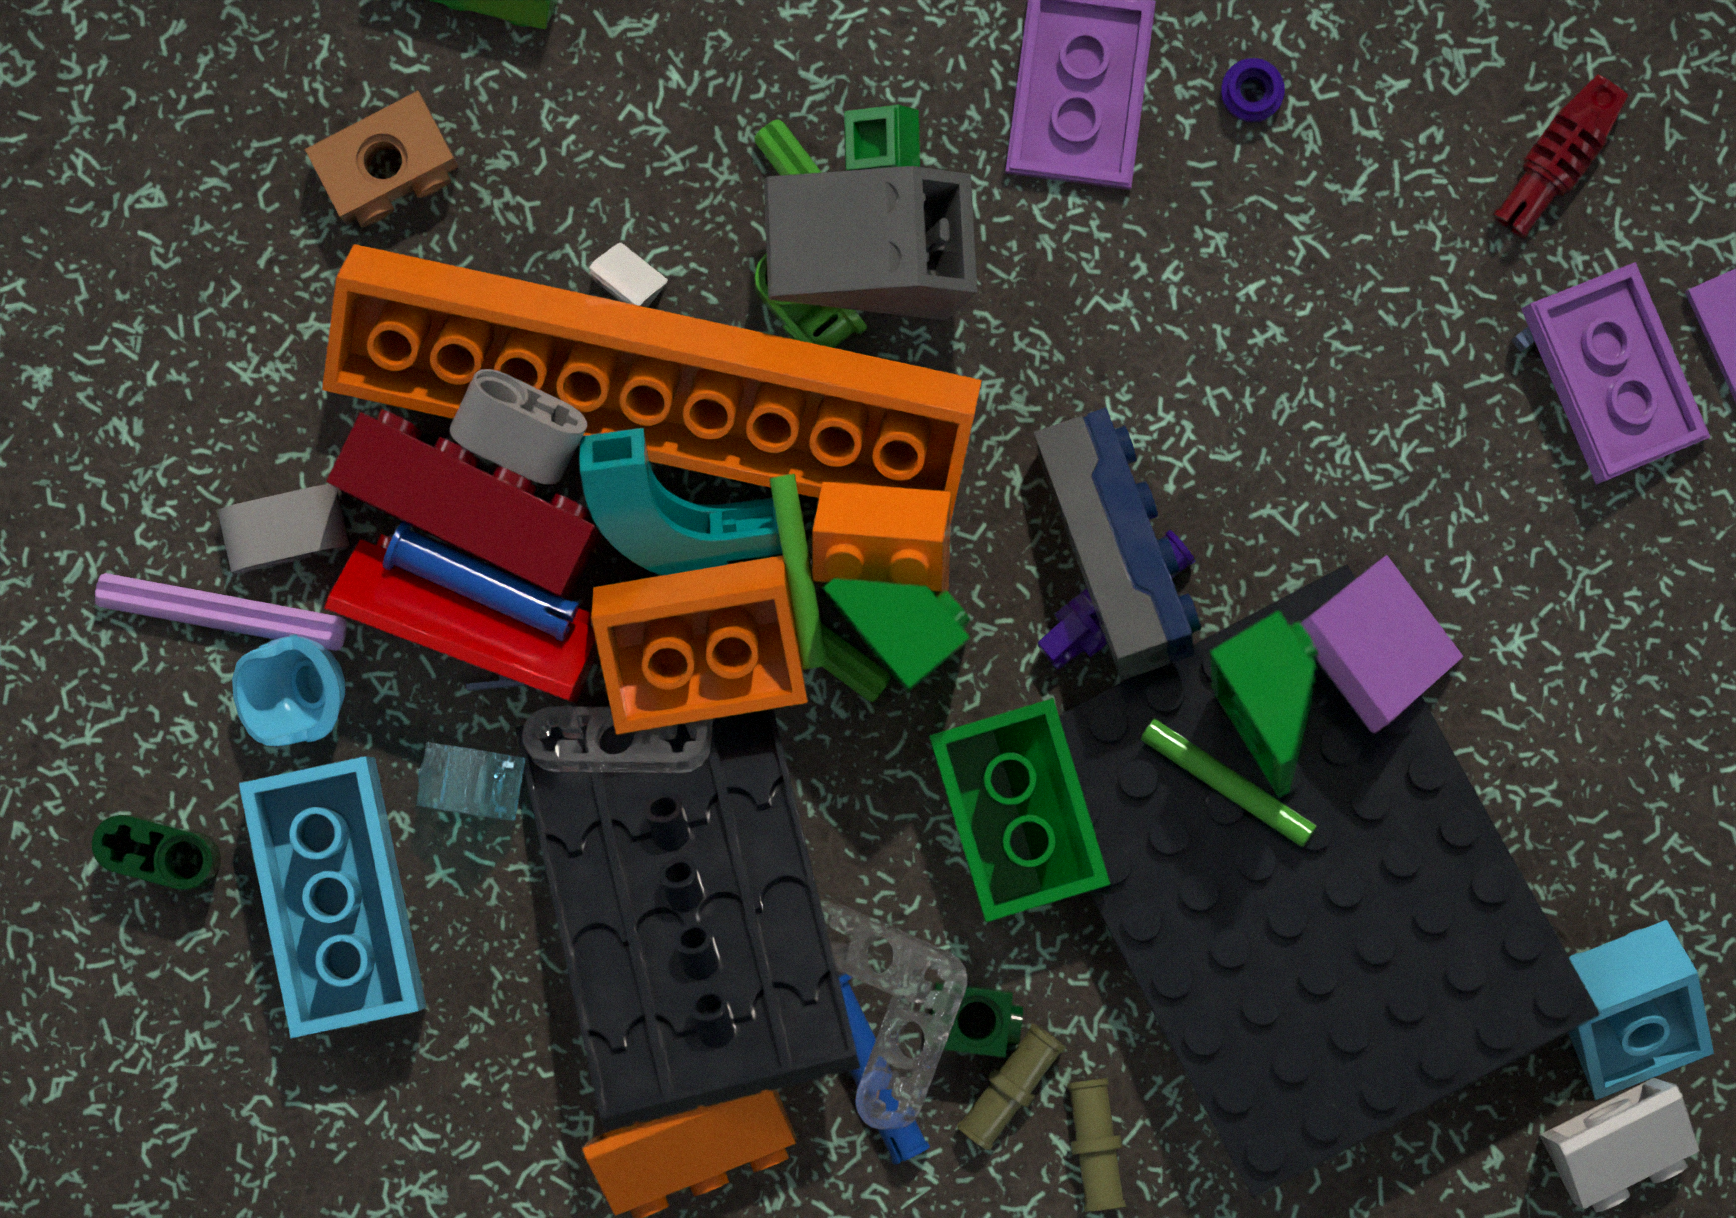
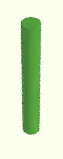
M795 474L772 477L769 480L802 668L805 670L828 666Z
M1154 719L1141 737L1143 742L1302 848L1317 827L1315 824L1157 719Z

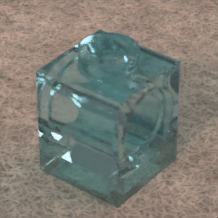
M426 742L424 760L418 774L419 790L416 805L515 821L526 758Z

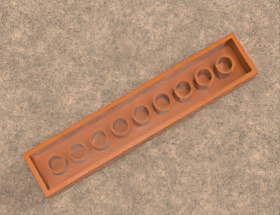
M354 244L336 276L322 390L454 419L475 373L483 369L496 370L576 408L587 421V428L583 436L644 428L650 462L770 488L769 478L795 474L798 494L816 498L820 497L823 481L951 492L952 519L982 380Z

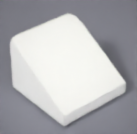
M622 243L613 246L598 257L589 267L592 279L620 302L647 308L668 281Z

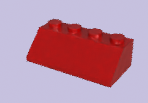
M380 534L376 545L361 539L359 540L328 596L325 609L571 702L578 703L598 650L594 628L591 626L592 613L578 608L574 622L567 621L570 630L566 638L560 641L555 636L395 565L391 570L383 568L384 556L392 539L391 537Z

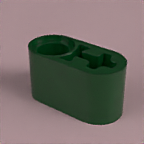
M137 815L111 816L98 825L92 837L93 855L103 868L114 873L175 889H195L207 885L216 877L221 865L219 848L213 839L206 834ZM130 827V838L132 840L148 845H158L154 856L132 853L126 854L123 860H121V849L112 845V839L115 834H126ZM159 833H161V834L164 835V838L162 839V841H161L160 843H159ZM187 841L195 844L203 855L202 868L191 879L181 876L176 871L173 863L176 849ZM153 861L155 871L149 868Z

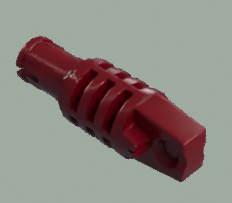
M1597 74L1564 108L1560 109L1523 159L1524 165L1522 166L1525 174L1500 208L1492 214L1493 218L1506 228L1517 212L1524 208L1513 223L1511 232L1522 239H1526L1530 234L1529 231L1556 195L1564 196L1565 193L1571 192L1608 142L1607 138L1627 102L1628 94L1607 78Z

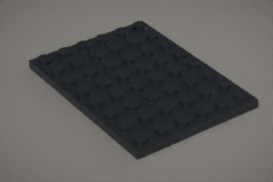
M1348 564L1194 644V656L1177 662L1171 661L1166 666L1133 676L1059 715L1110 881V885L1088 892L1252 1199L1263 1195L1560 1038L1600 1015L1593 999L1421 695L1390 723L1373 734L1314 658L1317 669L1314 670L1316 682L1313 683L1311 708L1289 793L1278 798L1212 692L1210 651L1279 610L1289 626L1297 621L1301 623L1356 579ZM1154 719H1157L1315 824L1317 827L1305 846L1302 848L1143 742L1141 737L1149 724Z

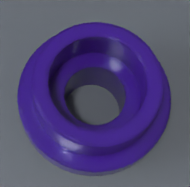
M1248 58L1235 63L1226 72L1221 84V98L1225 108L1235 118L1245 122H1260L1271 117L1279 109L1285 94V85L1280 72L1271 63L1258 58ZM1247 80L1260 82L1264 88V97L1257 102L1247 101L1241 94V85Z

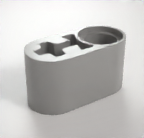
M483 369L475 373L450 425V433L458 444L483 458L532 481L542 484H555L562 479L587 428V421L570 404L503 372Z
M330 484L242 502L218 510L231 573H243L310 558L311 553L321 550L338 548V551L350 547L338 490Z

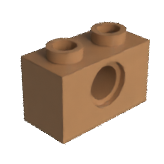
M419 91L305 149L339 217L346 225L358 220L361 227L372 225L392 214L395 209L391 202L412 191L415 192L417 198H422L444 188L451 182L448 173L459 167ZM390 149L401 153L402 164L394 176L388 179H377L371 176L370 163L378 152Z

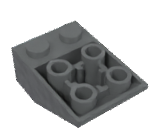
M905 166L768 176L764 179L769 300L946 321L977 294L971 174Z

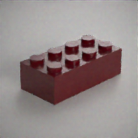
M384 409L380 410L377 419L362 412L359 413L326 480L328 484L401 521L411 523V526L520 579L570 601L602 536L601 531L591 524L593 518L588 508L557 493L551 504L534 496L538 487L533 485L532 481L502 466L497 465L493 475L477 469L481 459L475 457L474 453L442 437H439L435 447H432L420 441L423 431L416 428V425Z

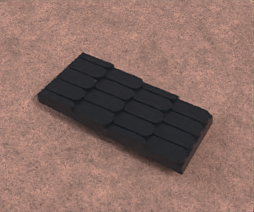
M610 704L515 727L595 1098L605 1132L632 1126L635 1122L644 1123L695 1110L699 1106L707 1107L759 1094L763 1090L771 1091L823 1078L827 1074L835 1075L861 1068L774 708L616 735Z

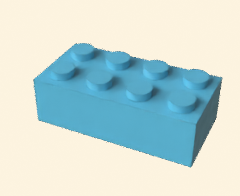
M365 756L239 783L290 1037L304 1036L412 1013L427 1008L375 757Z

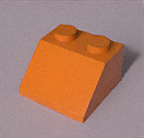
M823 481L813 526V581L822 588L833 578L927 586L936 597L944 590L949 591L951 492Z

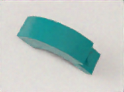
M644 428L582 436L579 442L580 474L588 509L604 537L622 555L635 564L663 576L728 565L729 561L758 560L782 554L773 498L720 505H703L688 502L665 489L655 477L649 462Z

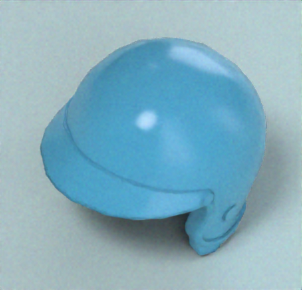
M297 634L272 640L243 655L236 663L232 677L233 699L239 719L248 734L257 742L266 746H284L302 741L312 742L324 738L332 731L345 698L344 675L334 655L320 643L304 637H297Z

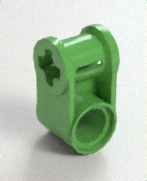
M767 253L759 261L754 278L755 290L761 301L783 325L782 328L790 339L836 348L853 332L862 334L867 329L862 318L852 309L769 300L768 287L765 283ZM832 318L836 319V321L832 325H830L824 332H822L819 336H813V334H815Z

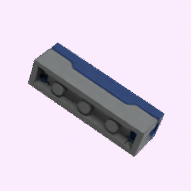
M1106 407L1088 413L1086 417L1079 416L1035 431L1034 437L1037 454L1120 680L1122 681L1166 666L1171 661L1177 662L1194 656L1192 633L1201 630L1200 621L1190 594L1178 597L1171 576L1179 574L1180 571L1168 537L1158 540L1155 537L1149 520L1158 517L1157 508L1148 483L1143 481L1135 484L1128 464L1137 462V458L1126 426L1123 425L1114 429Z

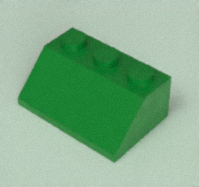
M833 578L824 586L825 595L907 693L965 646L970 638L964 631V628L968 626L971 619L947 590H944L936 597L927 586Z
M1280 610L1210 651L1211 690L1278 798L1289 793L1311 708L1313 683L1316 682L1314 670L1317 669L1314 658L1319 655L1313 641L1301 623L1297 621L1289 626Z
M1054 698L928 737L985 922L1110 885Z

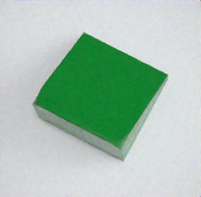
M898 104L844 111L845 171L905 166L920 167L919 110Z

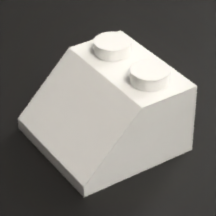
M1652 1078L1540 1134L1573 1203L1582 1209L1592 1205L1595 1212L1607 1210L1628 1199L1630 1193L1627 1187L1647 1177H1650L1652 1183H1659L1676 1176L1688 1167L1684 1159L1699 1152L1685 1103L1677 1085L1656 1078Z

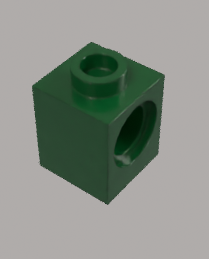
M935 981L928 1048L1006 1057L1007 1043L1019 1044L1023 1006L1012 1005L1013 992L1011 990ZM983 1002L994 1011V1026L985 1036L978 1038L969 1037L959 1029L958 1015L961 1009L968 1003Z

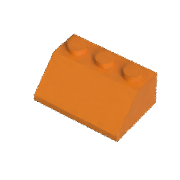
M783 555L593 588L591 618L616 735L808 703Z
M763 1090L759 1094L707 1107L699 1106L697 1107L698 1109L644 1123L635 1122L632 1126L612 1130L591 1138L582 1150L614 1215L616 1216L630 1210L633 1218H644L670 1206L666 1195L690 1186L693 1196H698L729 1183L726 1174L728 1170L750 1162L753 1172H757L787 1160L789 1156L786 1147L796 1144L797 1138L778 1090Z

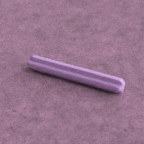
M108 573L100 575L95 590V604L102 608L274 640L297 634V637H304L318 642L328 650L333 651L341 650L347 630L346 620L340 616Z

